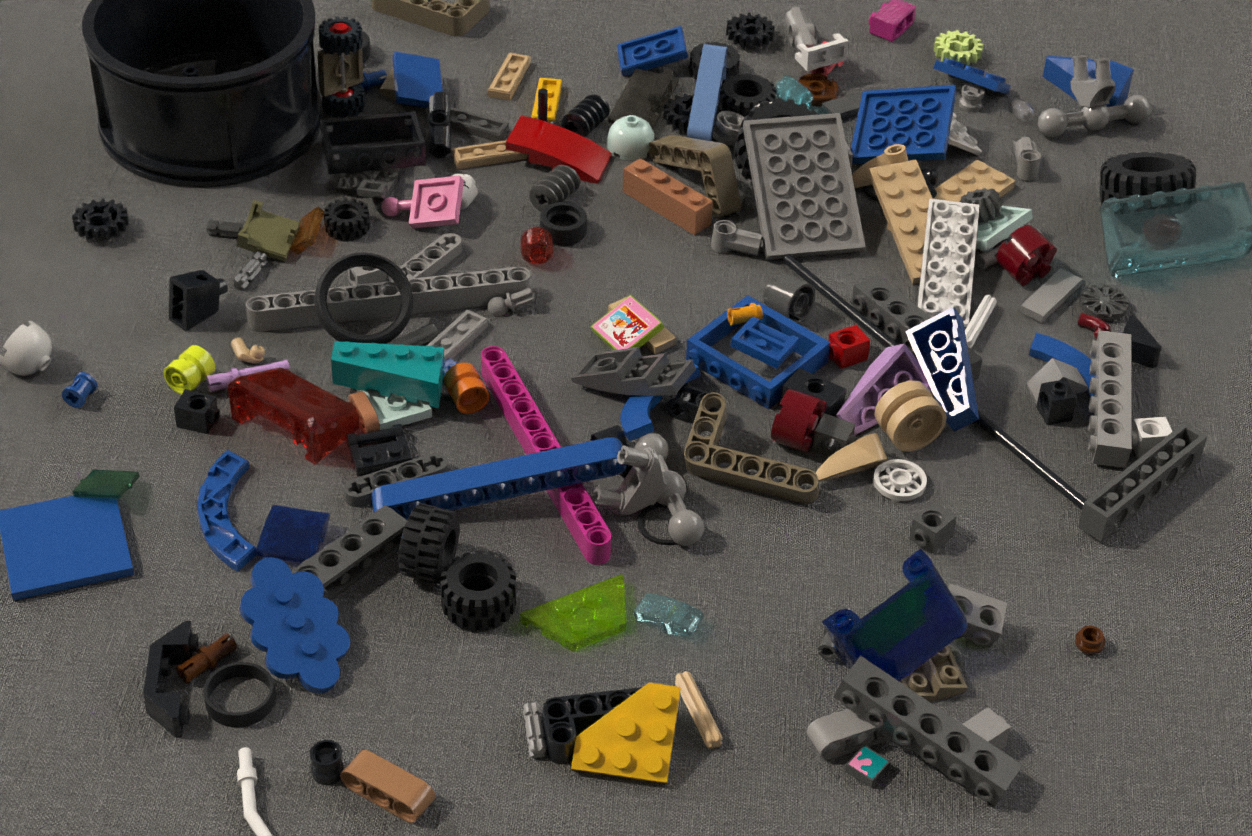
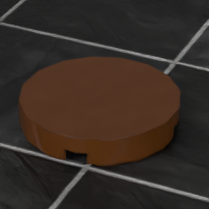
M806 74L801 76L800 80L797 81L796 79L794 82L793 95L796 100L808 106L821 107L822 103L838 98L839 86L833 79L832 82L827 80L825 75Z

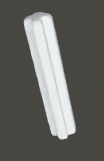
M990 295L984 296L965 330L967 346L969 348H972L997 303L996 298H992Z

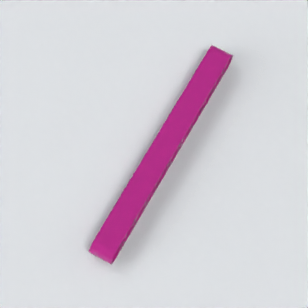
M498 346L484 348L481 352L482 378L526 455L561 448L505 351ZM578 483L547 490L585 559L594 565L607 563L611 556V532L583 484Z

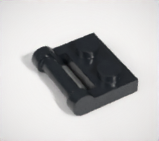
M401 424L392 425L390 429L358 435H355V433L346 434L348 450L357 476L374 473L412 460ZM395 439V441L371 445L361 448L358 447L360 445Z

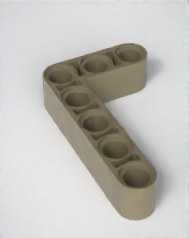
M371 0L372 9L377 12L455 37L465 35L489 12V0H457L454 4L441 0Z
M668 135L649 143V154L654 162L702 172L706 196L713 201L712 215L714 218L720 219L741 210V199L732 156L725 144L677 135Z
M714 392L708 393L702 398L684 449L686 468L691 474L808 504L817 499L819 495V479L814 471L718 446L727 419L726 402L721 394ZM712 407L720 408L717 412L708 411ZM705 431H709L712 433L707 437L700 436V434ZM694 456L704 457L698 462L691 460ZM724 462L731 464L728 468L718 467V465ZM750 469L758 471L755 475L745 474ZM777 476L785 478L782 482H774L772 479ZM804 483H809L813 487H811L810 489H802L799 486Z

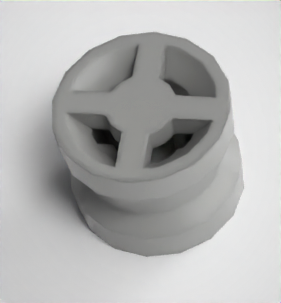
M973 83L964 85L961 91L963 97L960 99V107L970 112L981 110L985 89Z

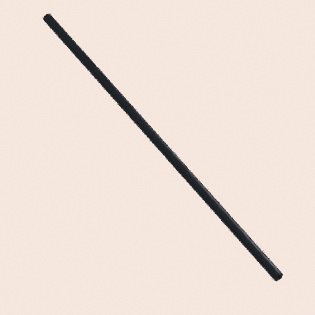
M791 255L784 257L783 262L806 282L812 284L818 292L887 348L899 345ZM978 410L979 420L975 421L1082 510L1083 504L1087 499Z

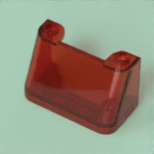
M279 367L236 377L228 384L231 417L233 420L243 424L248 419L252 420L257 415H260L292 432L293 443L296 445L302 443L308 452L305 454V459L315 465L345 441L346 434L354 433L359 429L358 413L352 403L346 402L310 383L288 369Z

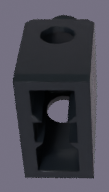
M203 270L170 277L169 320L184 331H188L216 314L219 310V296L228 291L225 280L222 278L216 279Z

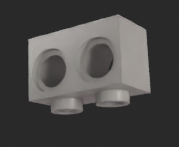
M950 584L940 598L934 628L943 630L948 635L970 639L978 645L992 646L1002 634L1007 602Z

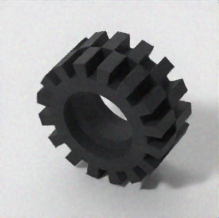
M343 198L341 202L337 199L335 204L330 202L328 207L324 208V224L328 236H333L335 240L341 238L342 241H346V238H350V241H354L355 237L358 239L362 238V234L366 235L370 229L368 206L366 204L363 205L362 201L356 203L354 198L351 201H348V198Z

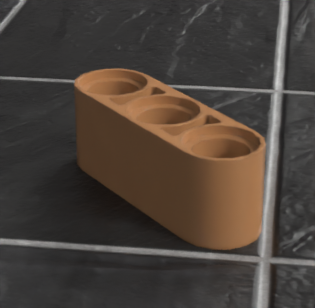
M368 750L360 751L340 774L342 782L351 791L409 823L416 822L436 798L434 790L428 783Z

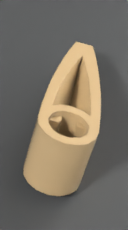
M902 144L891 145L884 150L883 154L857 169L852 174L854 189L872 184L869 177V168L908 161L905 146Z
M873 433L861 437L832 454L816 471L819 482L867 470L887 461L888 459L878 434Z

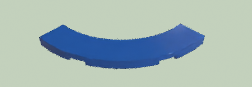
M1036 333L1029 356L1046 362L1054 358L1076 367L1088 386V390L1085 392H1088L1090 398L1094 396V394L1089 393L1091 377H1094V375L1089 374L1091 359L1076 348L1060 340Z
M695 365L696 370L685 383L701 376L697 365ZM632 395L625 403L620 417L624 434L629 441L655 431L650 420L649 411L654 409L662 399V396Z
M227 450L209 469L208 476L200 487L198 516L201 531L211 550L226 565L238 572L257 555V549L246 541L231 525L228 515V503L237 481L250 467L249 461Z

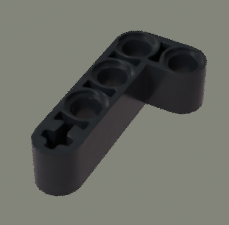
M642 687L554 697L545 701L543 705V727L548 758L556 764L571 762L573 760L576 736Z

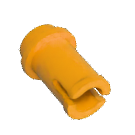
M750 303L746 307L729 308L727 311L730 325L746 323L753 316L760 320L763 318L761 306L755 303Z

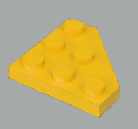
M649 682L576 736L571 769L574 771L667 784L681 687Z

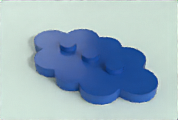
M273 557L263 558L253 567L250 579L252 588L247 590L242 596L239 608L243 619L253 625L250 635L251 641L256 648L266 652V667L274 676L282 679L298 677L303 687L310 692L319 694L328 692L334 688L339 679L340 669L338 661L344 658L350 645L349 634L342 626L336 624L339 615L338 608L334 602L323 597L324 587L316 575L305 571L292 574L288 565L282 560Z

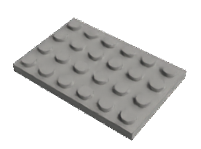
M832 113L745 120L743 122V130L766 260L783 259L786 255H791L794 258L864 251V236L841 114Z

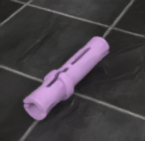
M288 360L240 370L231 368L229 372L206 375V381H209L207 383L209 392L232 387L240 389L242 385L286 376L290 377L291 372L288 370L290 368Z

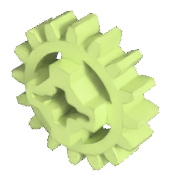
M959 30L947 31V34L940 33V36L936 37L933 52H936V57H941V61L948 58L970 65V61L977 63V59H981L983 44H981V39H975L976 35H970L967 31L964 33H960Z

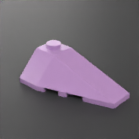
M905 344L887 347L869 366L836 414L838 418L855 424L854 435L878 424L874 416L875 407L880 398L897 384L909 380L919 381L931 391L919 361Z

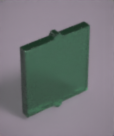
M93 469L85 479L80 480V484L72 493L76 497L120 499L128 489L133 488L132 485L140 477V474L135 471Z

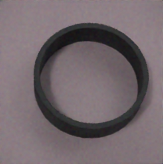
M234 662L218 668L208 677L204 685L206 710L214 721L227 727H246L261 721L271 712L275 703L274 684L271 675L263 667L249 662ZM235 677L258 679L270 690L266 699L259 706L239 713L220 710L209 700L211 693L219 684Z

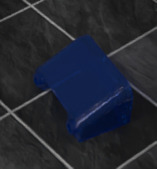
M921 548L908 557L902 566V572L909 583L860 619L852 610L842 609L834 612L822 621L840 659L849 669L862 656L897 681H901L966 630L967 619L930 557Z

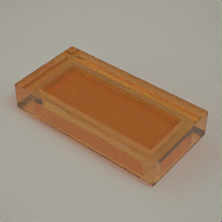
M319 206L300 220L301 225L291 247V250L296 254H300L315 243L324 216V211Z

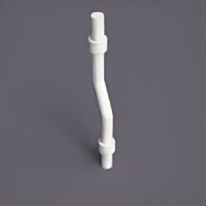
M247 747L241 748L238 751L240 769L237 771L238 785L242 788L244 818L256 836H273L257 813L255 797L257 773L252 765L251 749Z

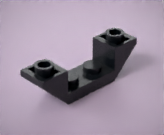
M191 621L182 622L150 644L143 689L147 714L175 738H182L183 725L189 724V706L183 705L182 692L167 693V682L164 681V677L170 675L171 665H182L192 658L193 652L198 650V633H193Z

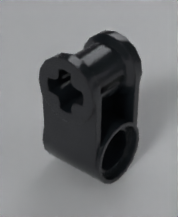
M684 384L677 392L676 397L671 398L667 402V411L673 418L693 424L702 398L711 392ZM712 407L708 411L717 412L720 408Z

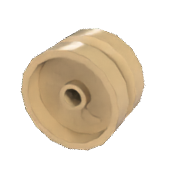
M911 380L899 383L889 389L880 398L875 407L874 414L877 423L887 433L893 445L901 451L908 452L922 449L932 443L942 432L947 418L945 410L933 398L928 388L919 381Z

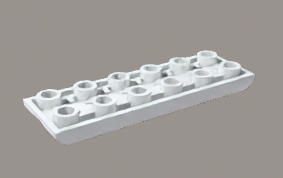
M929 198L917 306L930 317H934L954 306L963 318L964 327H967L970 315L980 205Z

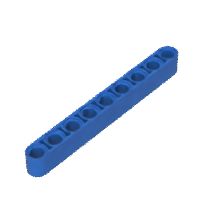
M603 438L377 487L372 492L373 512L386 505L407 520L419 503L456 510L616 476L626 469V464H619L617 460L622 443L617 438Z

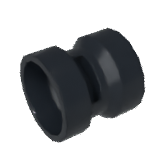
M321 740L310 749L312 776L321 785H332L341 780L340 774L344 770L342 762L343 753L341 746L337 742Z

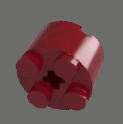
M1025 225L1016 229L1010 234L1012 239L1009 243L1003 242L1001 244L996 260L1021 286H1025L1031 279L1037 276L1045 277L1050 272V263L1057 252V248L1031 225Z
M788 389L781 400L780 405H782L780 413H776L771 439L777 443L808 453L813 443L815 429L819 424V417L823 416L827 402L808 394Z

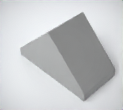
M1054 358L1027 382V388L1036 404L1041 383L1066 379L1075 394L1088 390V386L1076 367Z

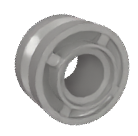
M733 111L719 112L714 124L713 137L720 143L735 146L744 117Z

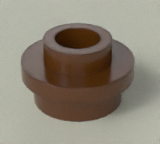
M1085 626L1075 636L1076 647L1087 654L1100 653L1106 644L1103 632L1095 626Z

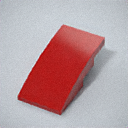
M522 115L506 141V150L529 154L530 163L550 166L552 170L558 165H566L575 170L580 181L595 184L599 183L612 157L610 151L579 134L546 121Z

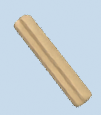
M688 671L678 673L675 677V684L681 687L680 694L706 747L713 749L714 747L721 746L723 737L691 673Z

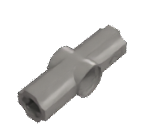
M792 7L785 15L789 28L790 44H795L797 52L802 54L801 50L797 47L798 44L803 43L807 48L817 46L813 23H808L804 11H801L799 7Z

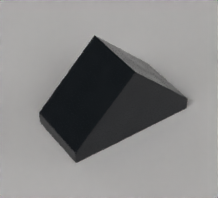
M1130 315L1123 333L1131 334V362L1150 368L1157 367L1162 349L1161 345L1135 315Z

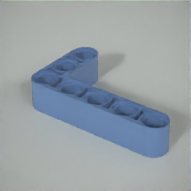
M703 45L687 130V137L712 141L722 80L726 79L727 47Z

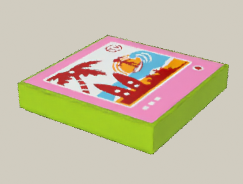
M632 295L626 297L590 326L593 333L612 350L640 348L664 328L663 323Z

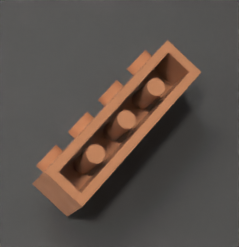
M641 158L623 169V192L693 235L711 225L713 201Z

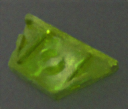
M622 574L523 611L520 613V622L525 626L530 623L541 629V635L550 640L558 641L561 646L572 652L626 631L624 576Z

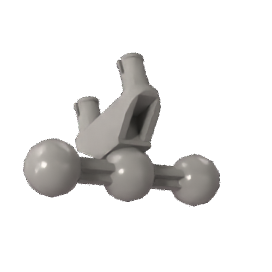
M1087 56L1072 57L1074 77L1071 80V90L1079 105L1084 107L1079 112L1064 114L1057 108H1049L1039 116L1038 128L1043 135L1055 138L1062 135L1067 127L1083 125L1090 131H1097L1104 128L1110 120L1123 118L1132 124H1140L1150 116L1151 104L1144 96L1135 94L1126 98L1122 105L1106 107L1104 104H1109V100L1115 92V81L1111 79L1110 58L1095 59L1096 79L1088 76Z
M648 433L637 439L634 448L622 446L617 455L619 464L631 465L633 467L616 491H608L596 487L590 496L594 505L612 509L615 514L623 516L635 513L657 502L663 506H668L672 516L668 523V532L675 543L689 546L698 542L704 533V522L698 513L686 509L682 501L687 491L686 483L680 474L675 471H669L665 463L669 454L667 441L657 433Z

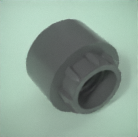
M785 274L781 277L773 278L768 283L764 291L763 300L769 308L800 324L812 310L815 301V288L808 282L793 275Z

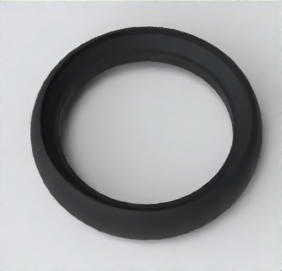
M353 253L339 258L323 272L315 290V310L323 328L331 337L339 342L386 344L395 339L408 324L413 310V292L405 273L391 260L374 253ZM368 266L379 269L389 275L397 285L401 297V307L396 319L386 329L370 335L355 334L340 327L332 318L327 306L328 290L335 278L350 268Z

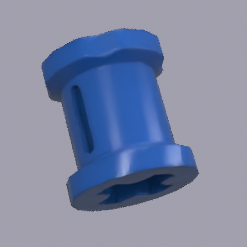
M79 372L74 378L72 385L62 391V398L68 405L74 408H81L86 402V397L98 388L97 381L88 373Z

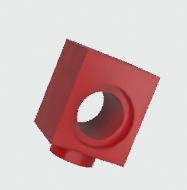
M857 325L829 333V342H831L829 358L840 369L868 360L871 340Z

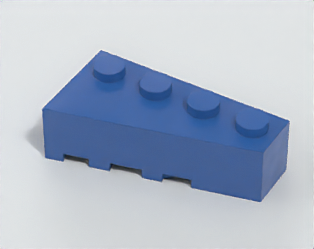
M953 306L905 332L935 399L945 410L946 422L954 431H957L979 420L964 322Z

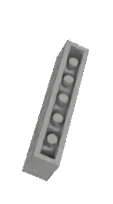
M1099 330L1097 340H1092L1090 346V356H1094V359H1091L1089 374L1094 375V377H1091L1089 393L1094 394V396H1091L1089 403V412L1093 413V416H1090L1088 431L1093 432V435H1090L1088 451L1093 452V464L1126 468L1132 449L1131 334Z

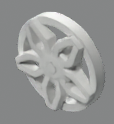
M893 459L881 463L876 468L873 482L874 487L882 495L890 498L892 502L899 503V501H908L921 497L926 488L927 477L925 472L915 463L907 460ZM898 467L907 468L908 470L899 469ZM882 471H886V475L878 477ZM918 477L921 479V486L916 482Z

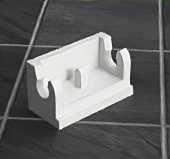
M837 33L833 34L834 39H836L835 41L807 48L803 43L798 44L797 47L801 50L802 54L800 52L795 53V59L806 71L847 60L848 40Z

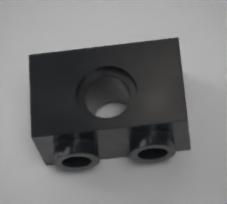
M801 368L787 380L782 388L781 400L788 389L796 390L826 401L827 406L824 413L837 417L836 414L845 403L846 388Z

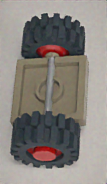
M340 16L335 17L334 20L328 18V21H322L318 28L319 45L323 49L317 52L319 93L322 94L323 111L327 115L332 114V117L335 118L337 116H340V118L344 116L352 117V114L358 116L359 112L362 113L365 109L364 88H362L361 84L358 85V83L363 82L362 25H360L359 21L355 22L353 18L348 20V17L340 19Z

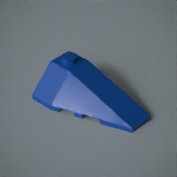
M1047 56L1043 77L1078 101L1071 90V80L1074 77L1073 58ZM1087 59L1088 76L1096 79L1094 59ZM1110 61L1111 79L1115 81V92L1110 98L1109 104H1104L1106 107L1122 105L1126 98H1128L1134 69L1115 61Z

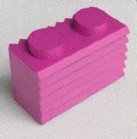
M890 0L888 3H883L877 13L873 12L869 18V33L894 42L909 26L913 25L916 11L915 4H908L907 1L904 2L903 0Z

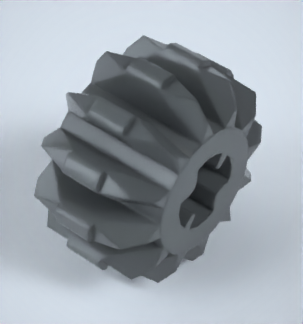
M976 189L963 195L959 201L980 205L978 223L994 220L995 217L1001 215L1002 201L1001 197H999V192H996L995 189Z

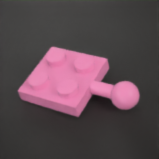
M461 176L415 180L412 200L399 201L395 197H387L383 200L381 209L387 216H396L402 210H410L409 225L412 228L458 224L464 180Z

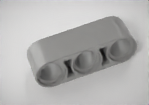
M845 709L818 718L806 730L817 752L825 760L858 751L863 745L870 747L893 738L880 728L871 725L868 720L852 709Z

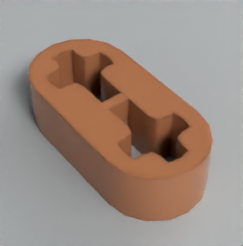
M364 391L349 394L348 399L351 411L362 432L379 431L380 424L377 414Z

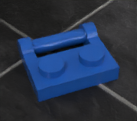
M753 316L732 337L730 347L777 369L792 352L794 353L797 350L801 339L794 335L790 337L761 323L760 319Z

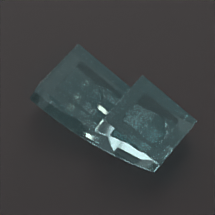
M646 593L633 611L637 622L662 624L665 633L691 636L704 617L702 611L691 605L670 597Z

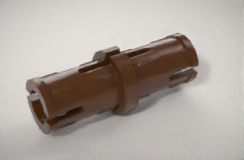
M224 633L209 646L200 647L196 655L176 667L178 676L181 679L186 676L183 682L188 684L205 670L214 669L218 661L237 649L234 638L232 637L230 640H227L230 638V634Z

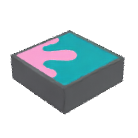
M863 745L848 761L845 771L872 788L889 769L891 761Z

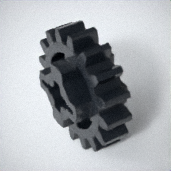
M748 13L747 16L739 14V17L732 16V20L727 22L726 35L728 40H733L734 45L738 43L741 47L749 45L753 49V46L761 48L762 44L769 45V41H773L775 26H773L772 21H767V17H761L759 14L752 16L751 13Z
M684 94L683 97L675 95V100L669 98L668 103H664L663 119L666 120L667 125L673 124V129L680 127L682 132L688 130L694 94Z
M102 198L100 202H96L93 199L89 204L82 203V208H76V214H72L74 231L78 232L79 237L86 236L88 241L92 238L100 241L103 237L106 240H110V237L113 235L118 237L119 231L125 232L126 226L129 225L127 208H123L122 203L115 205V200L113 199L109 202H105V198Z

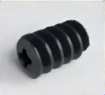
M595 94L588 95L563 116L561 127L586 137L604 119L608 118L610 107L601 96Z

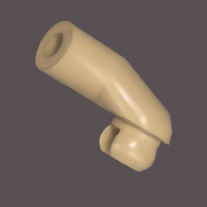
M239 337L231 341V347L238 360L253 364L263 361L265 350L262 346L257 348V345H254L251 349H248L244 340Z

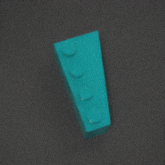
M335 341L331 356L332 381L335 385L361 391L374 389L380 392V395L391 397L392 394L405 396L406 401L417 403L418 400L429 402V406L439 408L445 373L444 347Z

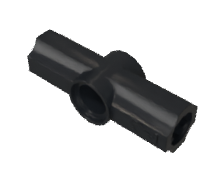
M435 92L429 97V151L436 158H445L446 155L451 153L450 95H446L444 92Z

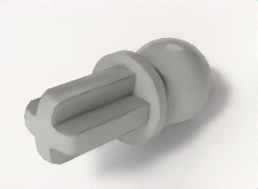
M530 288L513 294L508 292L506 293V299L502 297L492 298L487 308L492 316L499 317L505 315L509 308L512 309L513 313L516 312V308L534 302L535 297Z

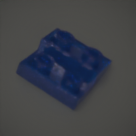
M273 505L258 541L257 555L303 563L304 560L318 553L320 543L324 542L330 513Z

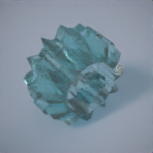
M784 76L776 84V97L781 98L782 102L792 99L798 105L802 102L809 107L814 99L812 92L791 76Z

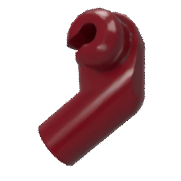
M1084 313L1080 314L1077 325L1094 330V337L1096 339L1099 330L1111 332L1110 325L1100 318Z

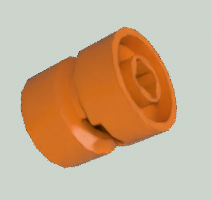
M459 363L452 366L445 373L443 383L460 412L463 414L476 413L487 405L489 392L472 364Z

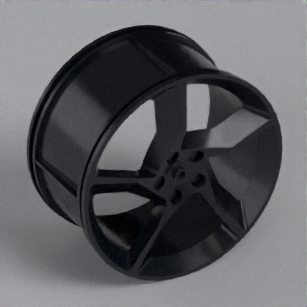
M92 0L83 15L82 34L91 69L97 107L98 133L105 151L115 162L138 176L164 184L187 187H213L242 183L271 174L295 161L314 143L320 132V119H323L322 102L316 83L313 45L316 17L312 0ZM216 60L215 73L212 76L198 77V69L194 66L183 68V77L154 74V72L180 64ZM241 61L256 64L239 70Z

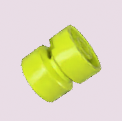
M192 345L180 354L178 360L172 361L165 367L163 374L171 389L182 395L185 389L194 391L201 382L206 380V375H212L215 372L216 367L213 358L204 348Z

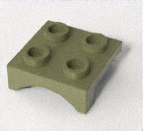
M253 200L245 225L238 234L236 247L252 252L260 251L268 257L286 262L301 222L263 211V202Z

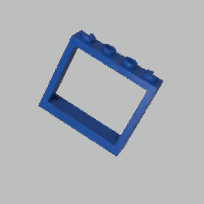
M747 295L731 308L746 307L750 303L760 305L763 312L761 323L790 337L794 335L801 339L799 347L795 351L801 357L771 381H768L713 349L712 345L742 324L730 325L726 311L687 340L686 360H693V363L703 371L765 408L770 409L781 400L783 385L799 368L814 374L828 363L831 342Z

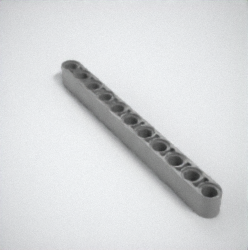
M524 267L408 279L413 292L412 314L485 306L494 297L506 299V293L508 292L513 294L530 288V272ZM394 281L334 287L328 290L327 306L336 323L398 316L401 307V297ZM315 290L250 298L246 302L249 328L256 332L321 325L315 310Z

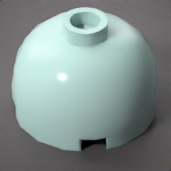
M634 115L622 117L616 120L609 129L607 148L613 156L615 152L623 160L635 161L640 158L644 159L647 157L650 149L649 143L654 141V131L650 124L640 117Z

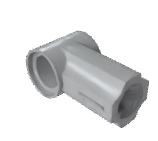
M1021 137L1019 141L1014 143V152L1018 166L1017 177L1025 181H1033L1038 178L1041 154L1037 151L1035 142L1031 141L1030 137Z
M719 220L714 224L711 248L715 252L722 254L733 250L758 256L762 234L737 229L734 223L728 220Z

